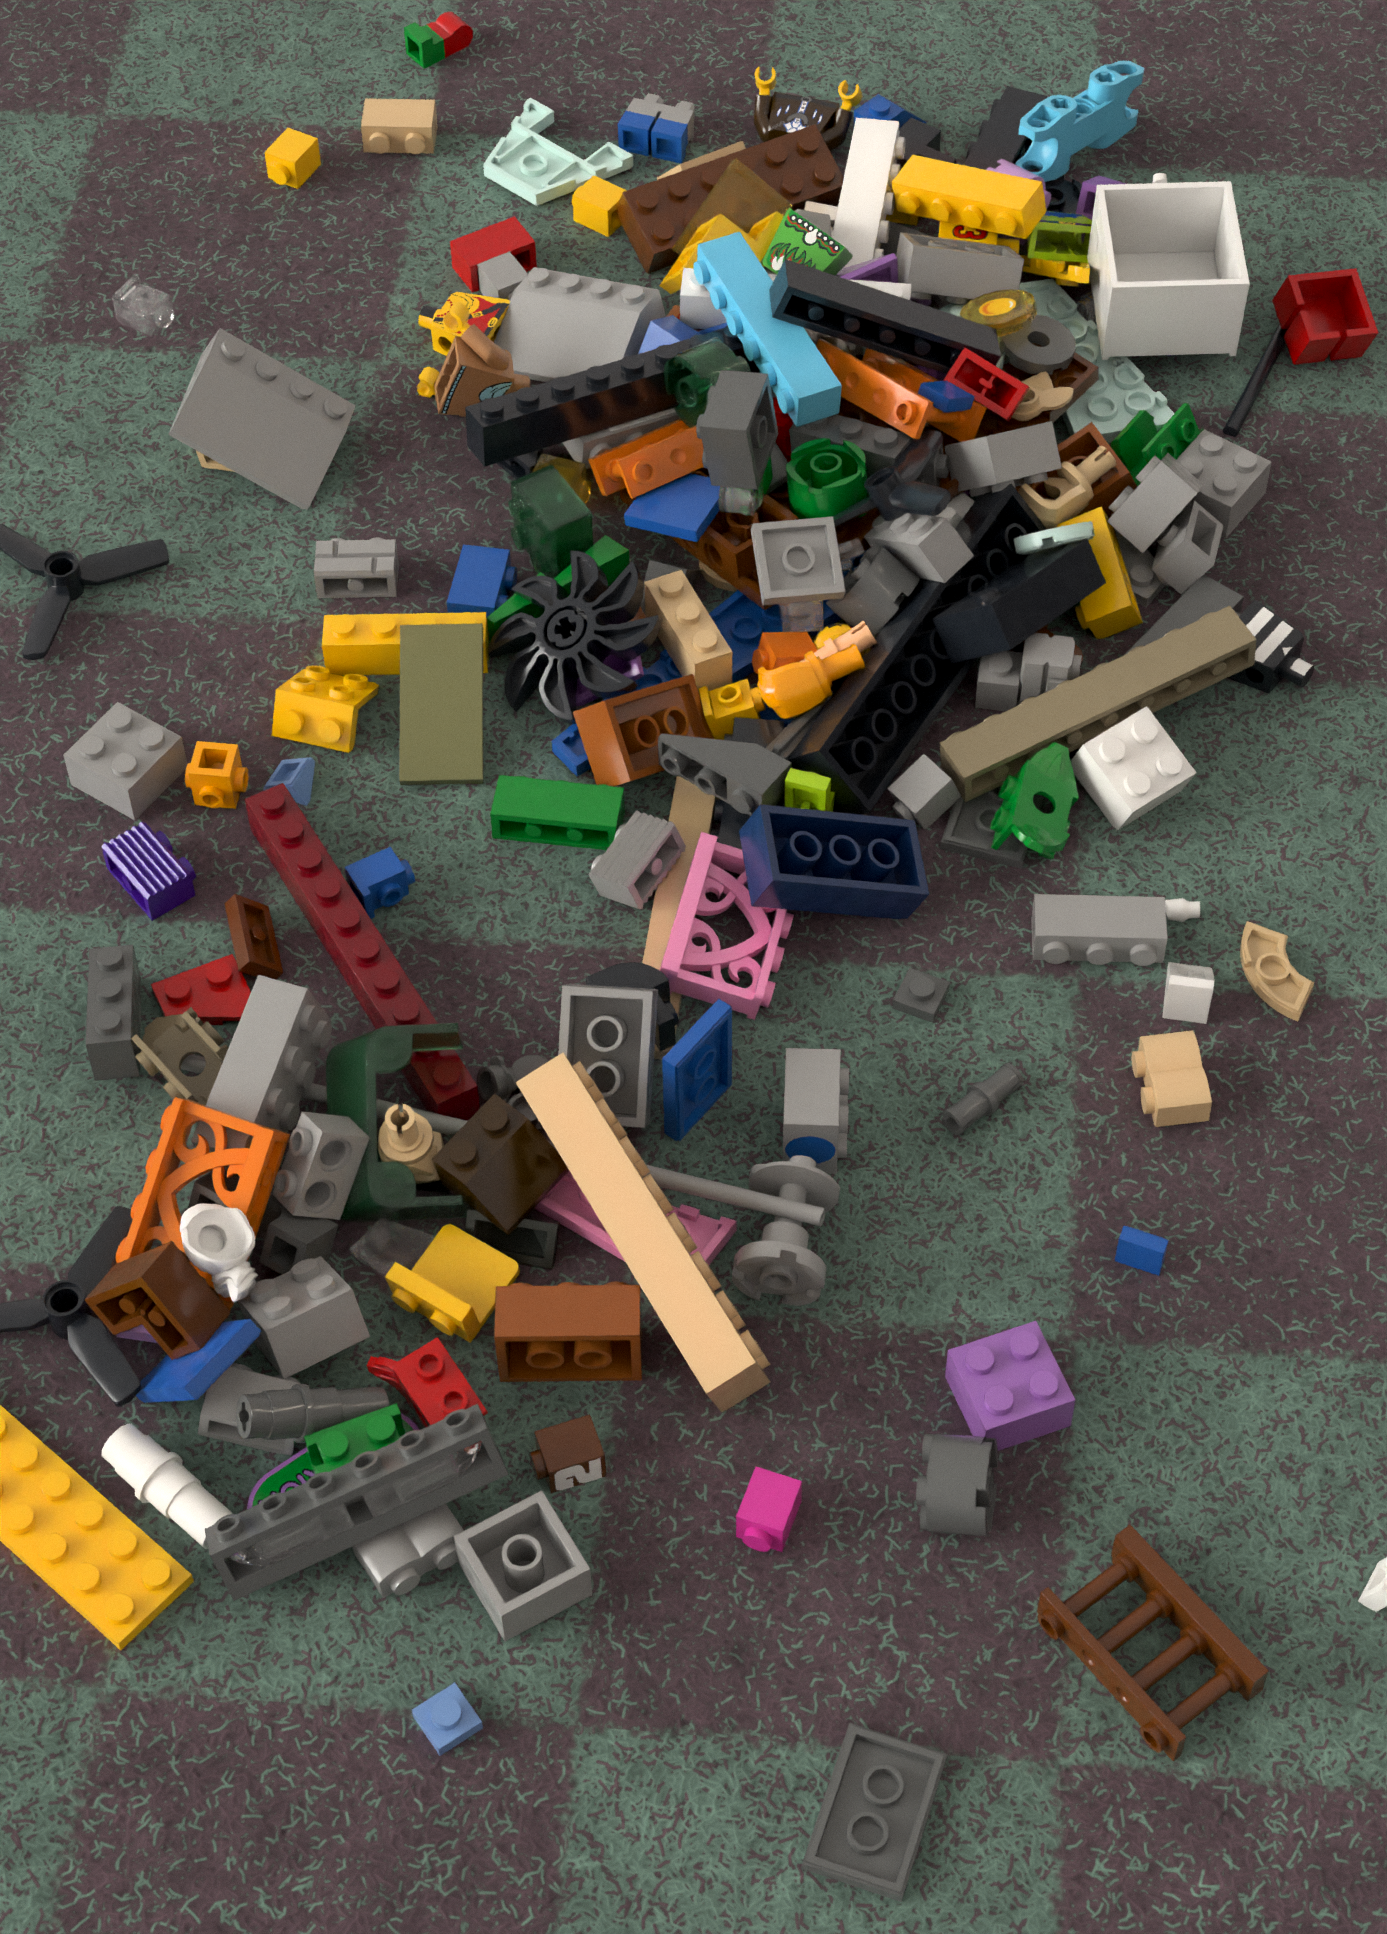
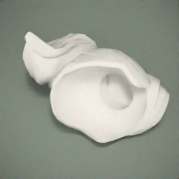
M204 1203L197 1204L186 1210L181 1218L180 1232L182 1245L190 1262L201 1271L212 1275L215 1291L224 1298L231 1297L232 1301L236 1302L247 1297L249 1291L256 1285L255 1278L258 1274L254 1272L255 1268H252L250 1263L247 1262L255 1246V1234L244 1213L238 1208Z

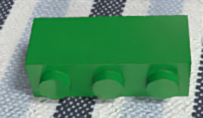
M499 775L490 813L492 837L495 839L607 850L615 839L617 829L623 824L625 814L624 788L605 784L593 785L565 780L554 781L525 776Z

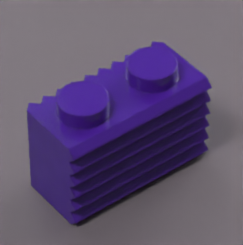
M140 822L138 826H133L131 830H126L124 834H119L116 839L112 838L109 843L104 842L102 845L107 869L152 921L196 896L192 881L196 879L193 867L185 857L177 859L173 855L172 845L162 831L154 833L145 822Z

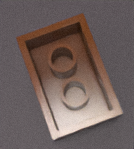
M564 1282L557 1286H533L528 1283L496 1286L494 1339L500 1382L642 1380L640 1285H628L624 1282H609L605 1285H580L574 1282Z

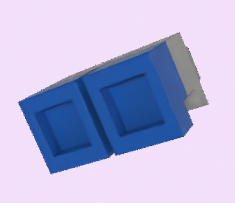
M649 93L643 100L634 98L618 122L619 147L627 152L649 156L652 151V157L682 164L686 156V147L689 141L694 139V104L680 101L675 107L664 104V100L660 96Z

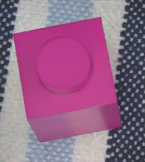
M756 1466L736 1515V1537L742 1539L746 1546L756 1551L767 1552L771 1548L783 1552L801 1504L802 1481Z

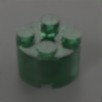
M714 337L676 354L664 366V384L668 396L671 394L675 395L679 405L674 407V410L690 428L696 426L699 415L705 413L708 405L709 389L711 386L716 385L721 370L750 372L747 361L742 356L736 357L732 350L718 337Z

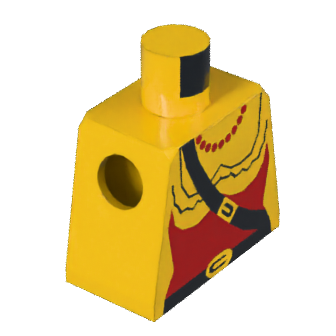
M455 292L450 295L441 309L424 305L420 311L418 323L420 327L431 330L433 350L447 356L455 336H462L460 331L452 333L443 327V318L447 312H450L449 309L455 302H460L468 308L470 316L467 323L470 326L475 324L494 342L510 300Z

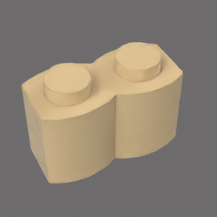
M1193 1030L1140 1036L1138 1051L1132 1052V1068L1135 1078L1143 1077L1145 1087H1141V1104L1144 1114L1152 1113L1155 1127L1209 1121L1212 1105L1208 1080L1202 1067L1198 1042Z

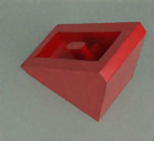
M965 347L943 380H947L975 396L974 401L987 407L986 412L1006 421L1010 420L1030 389L1028 385Z

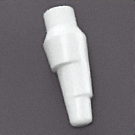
M1184 898L1165 900L1166 918L1168 920L1184 922L1189 918H1200V901H1187Z

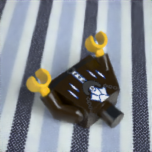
M758 67L755 71V81L757 88L760 90L759 95L755 97L754 126L762 142H766L816 124L829 151H832L845 141L854 114L850 112L851 108L861 102L862 92L857 84L855 92L847 96L848 83L846 80L842 81L838 88L842 99L841 108H839L840 103L774 92V95L770 96V90L776 86L775 70L772 67V77L768 81H763L760 79V67Z

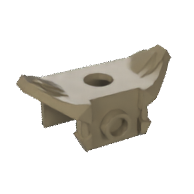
M191 1007L183 1014L157 1017L144 1028L145 1034L142 1040L137 1034L131 1038L141 1051L135 1058L152 1077L158 1072L164 1076L168 1082L163 1088L172 1099L175 1097L184 1098L206 1105L229 1047L227 1045L220 1046L225 1042L224 1039L209 1022L203 1023ZM192 1054L202 1055L206 1061L204 1070L194 1077L185 1076L181 1071L183 1060Z

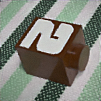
M590 1414L534 1431L536 1450L529 1452L530 1461L536 1479L546 1478L551 1493L606 1477L605 1454Z

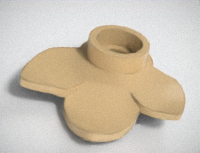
M1046 371L1038 373L1022 381L1030 389L1012 415V418L1019 421H1028L1038 416L1042 411L1056 410L1064 407L1073 397V388H1053L1049 374Z

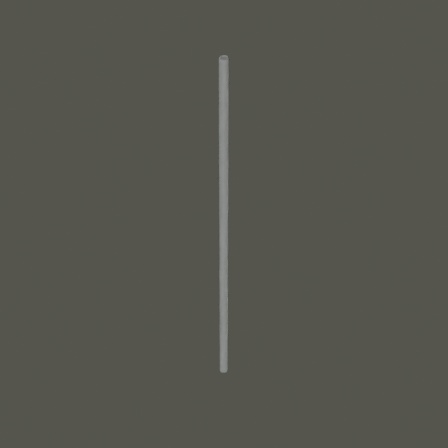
M196 1054L189 1055L183 1060L181 1069L200 1074L206 1065L205 1058ZM312 1083L308 1089H304L301 1097L304 1100L385 1119L388 1109L396 1105V1103ZM398 1104L400 1112H403V1105ZM411 1107L415 1113L427 1119L432 1127V1131L454 1136L468 1122ZM548 1141L555 1148L552 1141ZM647 1165L650 1173L647 1175L651 1174L657 1185L662 1188L817 1226H822L826 1209Z

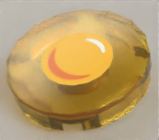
M1008 289L994 291L970 300L962 307L960 317L995 328L997 337L1019 331V329L1023 328L1022 322L1027 319L1031 323L1037 314L1036 301L1031 293L1024 290Z

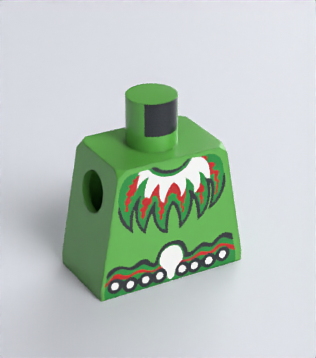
M789 208L763 258L762 265L771 273L778 274L784 260L787 259L836 275L852 259L853 255L846 247Z

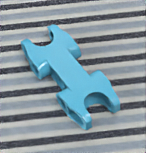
M1117 61L1112 64L1103 65L1090 73L1088 89L1073 98L1066 95H1053L1036 104L1020 120L1019 135L1027 136L1032 140V143L1026 154L1017 160L1015 165L1025 170H1040L1032 173L1042 177L1044 182H1047L1069 171L1071 155L1084 147L1103 149L1111 146L1135 127L1137 123L1138 110L1130 109L1126 106V102L1132 91L1142 83L1144 67L1131 61Z

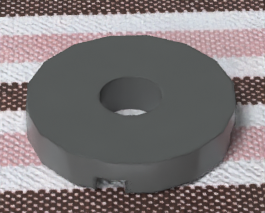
M1017 315L1007 320L999 337V347L1002 355L1005 352L1009 356V363L1015 368L1030 374H1038L1045 371L1048 374H1052L1055 369L1061 368V371L1066 369L1073 360L1076 350L1075 338L1070 330L1059 321L1044 315ZM1031 343H1036V344H1039V345H1041V346H1043V347L1035 346V345H1033V344H1031Z

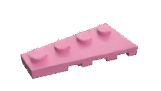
M569 1171L534 1209L560 1222L561 1225L625 1262ZM681 1204L680 1208L672 1206L674 1210L666 1215L669 1216L675 1212L698 1247L690 1252L691 1255L699 1251L705 1262L710 1265L737 1231V1221L722 1216L720 1220L700 1215V1209Z

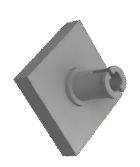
M833 517L752 524L751 536L762 606L842 599L844 597L845 586Z

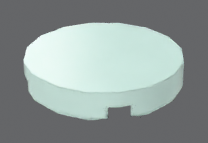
M1092 521L1076 523L1014 538L1016 553L1022 555L1031 554L1083 539L1091 540L1095 536Z

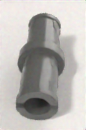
M1005 1063L988 1079H985L983 1082H975L967 1089V1094L962 1099L942 1112V1121L945 1127L952 1134L961 1135L984 1115L991 1116L998 1110L1001 1101L1024 1085L1022 1083L1024 1079L1020 1071L1014 1065Z

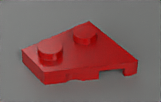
M233 954L151 984L153 995L164 1017L183 1014L191 1007L203 1023L207 1021L211 1025H223V1021H240L251 994L242 972L238 970Z

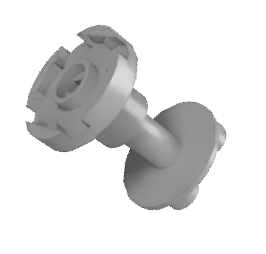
M796 1155L791 1157L789 1162L778 1161L753 1165L750 1171L748 1190L822 1207L828 1212L838 1203L840 1186L830 1175L816 1168L817 1163L815 1160L807 1156ZM775 1215L774 1222L767 1224L763 1228L761 1241L746 1244L735 1254L732 1281L742 1293L750 1298L760 1301L761 1293L782 1295V1304L801 1306L812 1303L820 1297L821 1288L824 1289L827 1267L817 1254L807 1249L809 1234L802 1227V1222Z

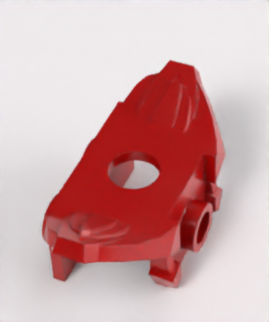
M438 1337L399 1361L371 1356L366 1365L370 1373L393 1386L405 1397L425 1428L443 1420L453 1411L467 1409L476 1404L479 1405L483 1416L488 1414L486 1408Z

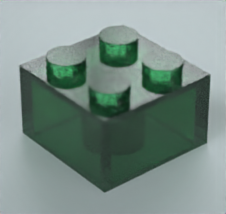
M551 464L510 482L512 499L509 500L508 504L514 522V527L511 528V536L516 547L519 550L526 549L530 554L532 565L538 574L540 572L545 573L546 576L554 579L571 565V551L585 553L593 546L592 512Z

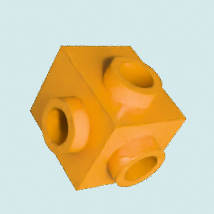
M197 741L191 763L187 764L185 772V785L192 790L194 804L209 808L236 809L240 792H246L249 779L248 768L242 767L238 744Z

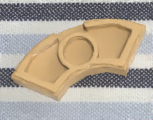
M1247 921L1240 945V957L1248 982L1259 997L1270 1007L1298 1022L1311 995L1314 982L1300 975L1290 964L1285 949L1287 935Z

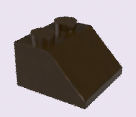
M496 1094L432 1158L441 1183L508 1235L569 1172L560 1154L532 1122Z

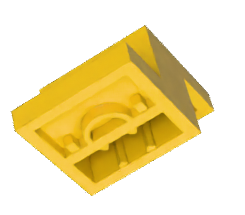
M776 211L755 223L747 234L720 213L699 226L659 286L669 294L680 290L683 268H693L694 262L697 261L698 244L736 232L741 233L762 265L761 260L765 256L784 216Z

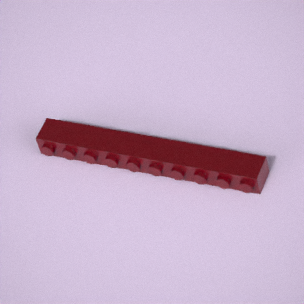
M284 783L246 798L245 803L251 831L426 1110L466 1121L469 1120L480 1109L476 1082Z

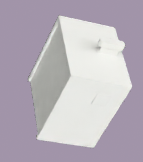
M1156 173L1153 176L1152 183L1097 185L1087 260L1090 267V281L1102 360L1121 356L1229 353V356H1236L1250 283L1231 181L1168 183L1165 173Z

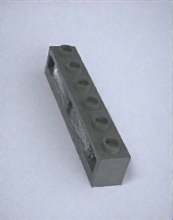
M476 1404L467 1409L453 1411L443 1420L422 1430L407 1432L398 1441L376 1451L361 1453L352 1462L330 1472L318 1473L308 1479L306 1483L291 1490L272 1494L266 1497L260 1504L243 1512L229 1514L220 1518L214 1525L204 1529L209 1554L235 1601L509 1474L480 1407Z

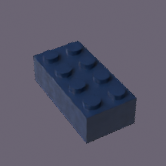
M760 804L739 830L751 906L908 919L929 896L915 820Z

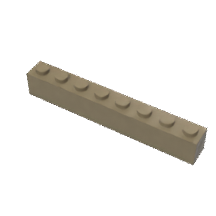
M1231 606L1217 612L1207 613L1192 624L1181 629H1173L1156 641L1145 646H1137L1120 658L1109 663H1101L1084 675L1073 680H1065L1048 692L1037 697H1029L1012 709L1001 714L991 715L982 723L965 731L951 734L946 740L940 742L941 768L953 780L961 797L967 802L1001 786L1008 775L1015 776L1025 762L1030 760L1037 751L1047 748L1052 743H1059L1067 747L1070 753L1081 748L1083 744L1146 706L1154 713L1253 666L1255 663L1257 639Z

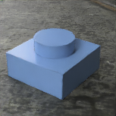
M453 1683L412 1709L414 1719L439 1756L483 1729L482 1721L456 1683Z

